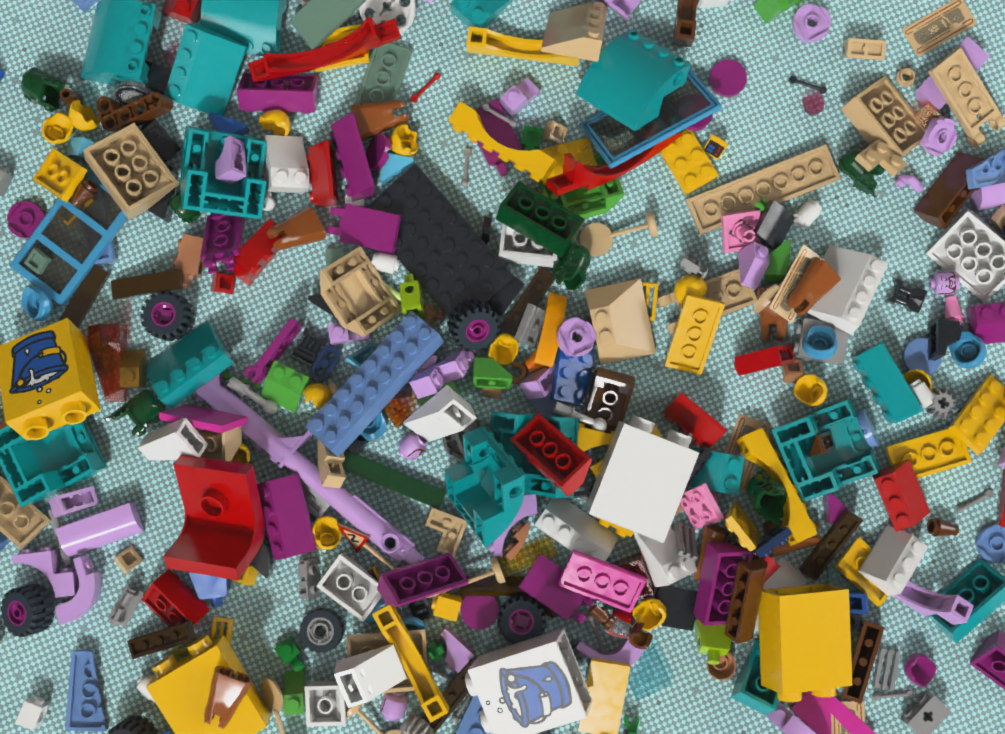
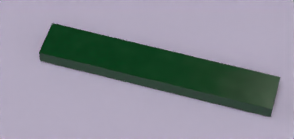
M347 449L343 452L345 456L342 463L344 470L431 507L440 509L447 491L359 454L354 456Z

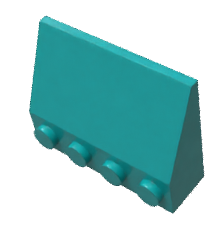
M187 23L164 95L171 97L173 101L206 113L212 112L225 116L247 46L200 24Z
M206 321L146 364L145 367L152 388L159 400L172 409L235 362L209 321Z

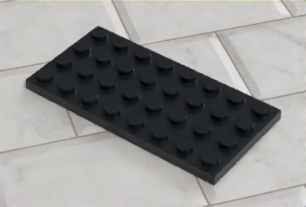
M416 163L366 207L402 215L395 253L393 254L398 256L397 259L401 260L400 262L410 274H415L416 280L419 281L421 287L447 317L449 314H452V308H456V304L459 302L461 304L464 303L465 299L471 301V298H476L477 301L482 299L484 302H488L515 278Z

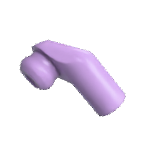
M901 174L895 180L897 187L902 188L905 184L910 185L917 193L921 192L925 187L913 175Z

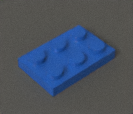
M558 346L550 400L582 407L587 406L583 405L581 400L585 397L595 350L591 349L589 353L580 357H569Z

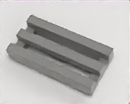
M677 522L674 525L677 555L695 561L698 558L695 530L692 527L688 529V526L685 524L681 526V523Z
M879 647L873 687L894 691L900 652ZM884 653H887L886 662L883 670L884 673L882 678V684H880L879 680L884 659ZM892 654H893L892 665H891V670H890V676H889V681H888V685H887V680H888V675H889V669H890V664H891V658H892Z

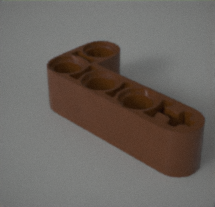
M153 92L122 106V103L117 99L101 96L97 100L96 107L103 129L116 133L133 123L138 127L168 113L173 108V100L167 95Z

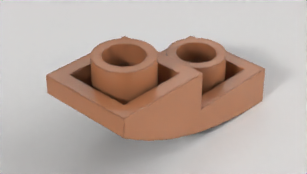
M520 522L512 530L514 533L510 537L515 543L511 542L504 549L505 553L502 555L507 561H511L523 546L530 528L528 522L523 524Z

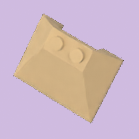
M361 246L320 271L321 295L341 326L365 337L402 311Z
M641 278L584 290L592 326L596 334V349L600 365L656 353Z

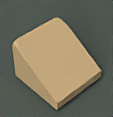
M554 120L547 121L542 139L558 145L563 144L568 127Z
M131 545L116 555L114 561L126 575L140 564L143 559Z

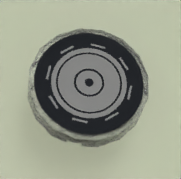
M127 80L122 81V84L115 85L113 95L120 104L125 106L153 92L151 89H146V85L140 82Z

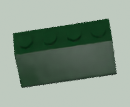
M520 181L517 182L502 201L496 216V220L561 258L571 246L585 221L581 216Z

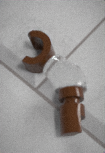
M598 604L588 610L601 623L609 635L623 639L629 638L631 645L638 649H647L653 635L642 632L644 623H636L632 627V624L609 614L605 607H600Z

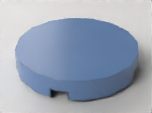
M928 338L912 340L905 345L902 351V362L908 371L918 369L925 371L928 375L933 374L942 362V357L936 361L928 360Z
M862 409L857 412L859 426L863 429L864 437L869 446H878L879 439L873 422L867 411Z
M992 524L985 526L979 531L976 536L975 546L981 558L992 563L1005 562V527Z

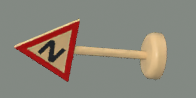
M340 523L338 524V527L356 553L362 547H365L390 569H397L396 566L366 543L370 538L369 535Z

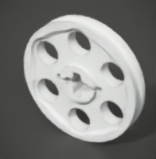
M367 0L359 7V11L364 22L366 19L365 12L368 9H374L375 15L372 19L376 24L394 18L397 19L399 16L406 17V23L402 26L398 25L400 34H402L411 26L415 18L416 3L415 0H410L409 6L402 7L400 4L401 0ZM385 4H391L392 10L390 12L388 10L385 11Z

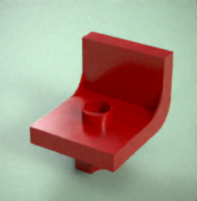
M181 454L173 465L185 509V521L179 537L164 555L166 567L239 581L260 550L265 535V521L254 467L251 464L239 463L236 460H231L230 462Z

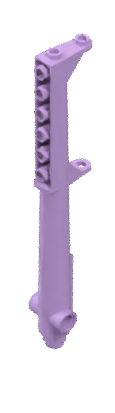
M223 372L195 391L197 393L195 397L203 403L207 401L211 405L210 409L246 416L247 424L242 426V436L248 440L250 437L255 442L253 445L258 450L268 452V458L276 464L279 462L278 466L281 469L287 467L292 473H299L300 480L360 532L369 535V539L398 564L404 561L410 565L425 559L414 548L416 544L358 495L351 494L343 486L340 489L322 486L319 467L300 452L313 435L309 430L303 436L286 437L224 387ZM391 537L396 541L394 548L388 545V540Z

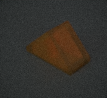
M400 398L392 399L383 408L394 426L398 429L405 425L403 422L412 415Z

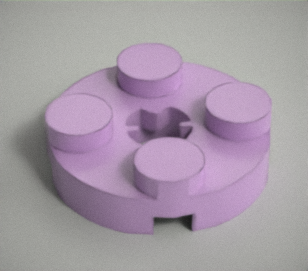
M814 4L803 5L797 10L791 21L793 32L803 43L817 42L828 33L831 17L822 6L818 7ZM808 19H811V21L814 20L816 22L814 24V27H811L807 24Z
M945 117L932 118L920 140V145L924 147L928 154L934 156H941V153L944 151L948 152L957 138V131H954L956 123L952 119Z
M577 317L566 320L556 331L557 344L564 354L569 357H580L589 353L596 339L592 325ZM573 332H576V335H580L578 342L573 341Z

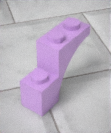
M459 347L443 361L416 373L409 383L417 398L438 393L444 383L464 377L473 364L474 353Z
M524 494L522 505L512 523L490 544V553L494 552L495 557L502 556L503 543L511 527L526 516L538 514L536 494Z
M51 546L38 548L39 552H32V549L19 550V554L12 555L13 563L28 564L44 573L53 587L55 598L77 594L79 589L76 570L73 571L72 567L60 569L58 549L51 550Z
M908 581L901 594L892 595L921 615L937 614L952 625L967 623L974 605L959 595L936 593L917 586Z

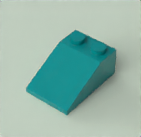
M453 0L450 5L451 12L468 28L469 26L487 28L513 0Z
M690 448V449H692V450H694V451H697V452H700V450H701V449H696V448ZM710 451L713 455L703 467V472L700 471L689 487H696L706 483L710 491L738 495L745 457Z
M756 639L736 679L730 698L766 716L776 710L778 699L777 692L761 686L760 642Z

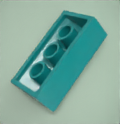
M883 343L870 346L851 357L854 369L862 375L863 384L871 390L872 398L877 405H880L883 410L882 415L887 422H890V424L898 423L924 411Z
M979 558L940 592V594L959 595L974 605L967 623L952 625L937 614L928 616L953 642L958 643L1005 601V577L983 559Z

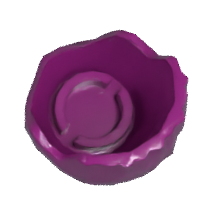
M921 653L909 655L903 665L907 678L921 687L929 684L937 670L936 665L929 657Z

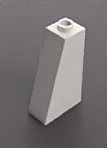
M182 418L147 433L138 449L149 461L177 460L181 454L200 457L208 443L187 418Z

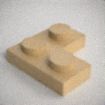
M880 139L860 152L855 158L868 172L880 164L893 177L907 166V163Z
M432 507L425 526L443 532L436 551L443 554L450 552L455 557L467 522L465 519Z

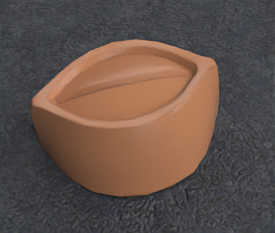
M729 652L726 656H720L719 664H706L709 674L717 680L732 678L736 669V661Z

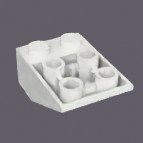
M446 385L403 423L424 440L430 442L463 431L477 417L471 405Z
M394 644L336 661L334 671L335 679L348 708L366 703L407 679Z

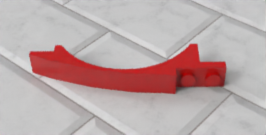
M369 17L354 32L329 45L297 53H266L263 55L264 58L250 62L248 65L254 82L270 80L340 63L368 54V50L402 38L395 18L376 24L372 17Z
M654 122L644 135V138L648 139L669 128L672 124L669 123L659 127V123ZM682 131L612 169L607 164L599 166L584 165L579 160H575L571 153L564 154L563 174L547 179L546 186L557 196L580 187H585L589 191L643 164L682 136Z

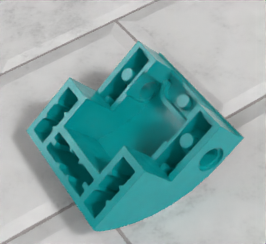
M135 0L99 1L95 9L80 78L118 86L119 81L146 86L150 67L145 61L152 30L158 31L162 15L157 5Z
M202 0L201 25L247 46L245 54L263 56L266 53L279 54L281 51L282 14L287 9V0Z
M631 29L615 38L600 52L598 62H592L578 87L576 95L633 131H636L659 116L663 97L686 83L691 64L685 61L683 57L676 56L669 49L659 46L652 39L645 38L638 31Z
M186 126L180 181L182 208L261 219L267 181L262 179L267 142L262 138ZM228 136H232L245 144L246 177L231 185L216 179L215 161L220 157L224 148L225 138Z
M851 397L772 429V433L802 502L840 490L842 485L877 474L881 469L872 447L869 446L864 437L863 429L859 426L857 411ZM831 431L836 449L826 454L809 457L816 435Z
M491 412L490 430L494 434L495 440L498 443H502L507 455H511L518 468L521 467L525 472L524 494L530 493L552 498H568L525 459L510 441L537 414ZM542 415L577 445L579 418Z
M85 420L78 424H66L49 431L46 437L39 440L27 441L9 425L0 430V465L20 507H25L53 496L108 468Z
M482 425L475 430L463 434L465 461L445 469L444 472L448 498L486 547L494 542L516 517L523 502L524 479L526 475L521 467L518 468L516 466L514 458L511 455H507L502 443H498L495 440L492 431H488Z

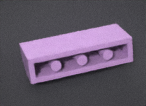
M969 36L957 47L962 48L975 71L990 57ZM931 76L915 92L919 103L931 115H934L947 103Z
M1005 182L981 187L974 191L969 197L973 212L1005 205Z
M135 502L121 505L55 529L61 548L69 557L145 531Z

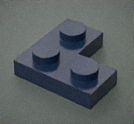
M775 526L762 536L764 540L753 550V554L759 558L769 556L773 553L772 549L777 545L782 546L789 541L788 537L792 535V532L788 527Z

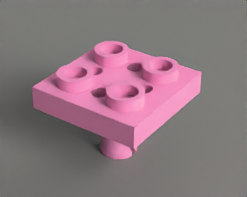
M759 209L721 214L722 248L724 253L740 251L753 241L762 245L761 239L754 235V229L760 219Z
M706 483L688 489L683 494L680 504L694 529L724 519L717 505L720 497L716 492H710Z

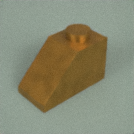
M145 349L125 350L120 365V387L146 388Z

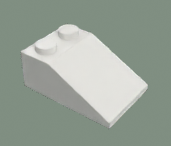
M264 135V141L267 142L265 153L266 191L305 193L310 188L309 168L302 137Z
M671 527L664 543L634 532L655 587L671 585L697 571L694 561L677 555L675 532Z
M341 553L316 586L362 622L365 621L382 598L377 590L378 581L345 553Z

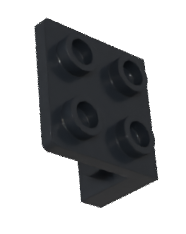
M156 118L146 122L139 128L163 162L168 161L181 150L179 145L165 131Z

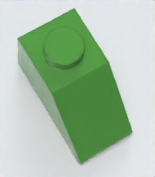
M786 240L769 254V266L764 274V282L781 283L784 281L789 272L791 240Z
M474 357L472 387L511 389L512 375L498 362L491 358Z
M302 669L300 672L295 670L285 671L283 688L284 715L304 714L306 712L305 669Z

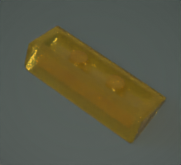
M547 536L522 547L511 561H507L503 556L497 558L504 577H507L530 567L538 554L550 558L557 555L558 552L552 538Z

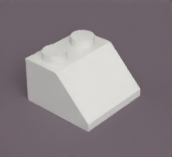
M330 680L311 681L305 686L307 727L345 726V699L338 683Z

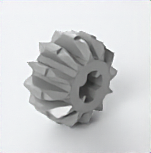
M938 387L933 388V391H931L935 397L931 399L933 404L924 409L928 408L927 415L933 414L934 419H947V415L952 416L954 414L952 409L958 408L953 404L958 399L951 398L954 392H947L945 387L941 389Z
M415 714L407 717L400 727L401 734H434L433 728L429 726L430 724Z

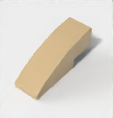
M318 440V467L321 484L324 487L340 489L346 478L342 466L345 459L344 453L338 457Z

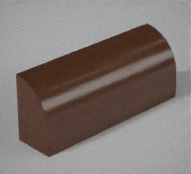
M958 152L913 211L925 222L945 229L975 190L968 189L966 170L984 160V158Z
M763 558L738 562L724 633L737 644L752 640L768 566Z
M867 620L863 621L851 660L852 686L843 687L841 697L862 704L885 628L884 626Z

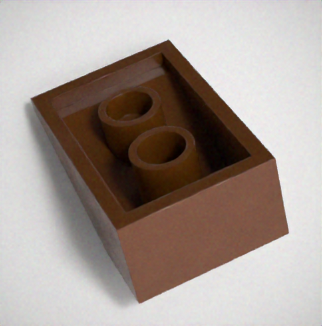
M601 367L597 368L589 396L590 402L587 404L584 415L593 419L603 418L607 423L604 433L611 434V431L616 430L618 422L624 421L634 389L635 377ZM585 424L586 428L592 429L590 425Z

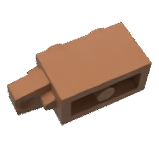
M183 234L182 238L179 239L178 255L173 261L174 269H181L183 289H188L190 280L193 281L194 277L201 278L204 269L203 261L200 258L203 238Z

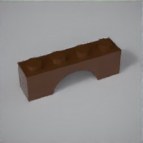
M678 0L672 45L692 46L695 38L698 0Z

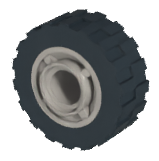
M330 608L315 609L308 613L300 624L299 635L301 636V642L303 641L304 646L312 652L326 653L334 649L342 641L345 625L342 622V617L336 611H332ZM320 625L325 627V635L319 633L318 627Z

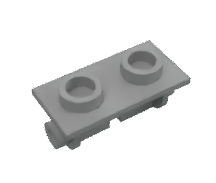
M317 558L300 559L299 564H297L298 577H305V581H299V595H301V599L319 597V588L316 587L318 585Z
M126 584L108 618L111 620L110 623L114 626L119 624L126 628L144 592Z

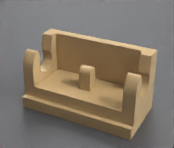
M847 38L843 41L845 51L842 53V57L883 61L885 59L887 41Z

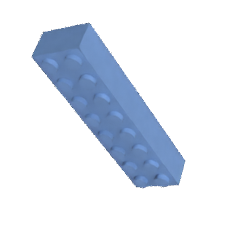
M410 311L310 420L305 428L331 452L340 457L443 344L444 340L437 331L414 312Z

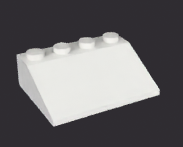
M966 207L926 254L943 269L953 270L956 275H959L960 283L985 303L1005 284V238Z
M829 245L823 259L838 274L841 280L807 313L852 334L860 326L888 263L871 254Z

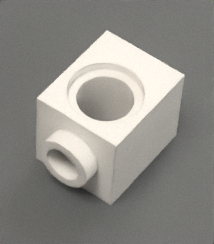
M38 696L25 700L15 724L34 731L42 725L50 704L44 702L45 700Z

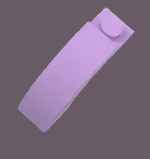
M87 555L73 559L79 578V589L73 599L55 606L59 625L74 621L87 614L99 598L102 587L101 572H92L93 564Z
M628 634L621 645L610 652H600L580 639L575 643V648L578 649L577 653L584 658L590 657L587 661L588 666L590 665L591 658L630 663L631 666L640 658L645 650L631 645Z
M778 702L776 710L767 715V718L785 734H817L780 702Z

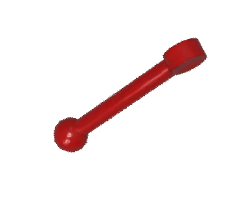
M434 73L433 78L416 95L411 96V101L413 103L418 102V97L435 80H439L441 75Z

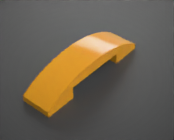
M548 292L543 325L533 363L553 367L558 349L556 331L564 322L567 296Z

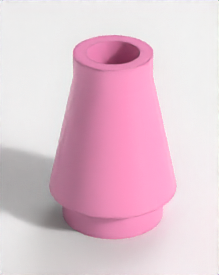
M957 296L945 298L944 319L959 321L962 324L964 315Z

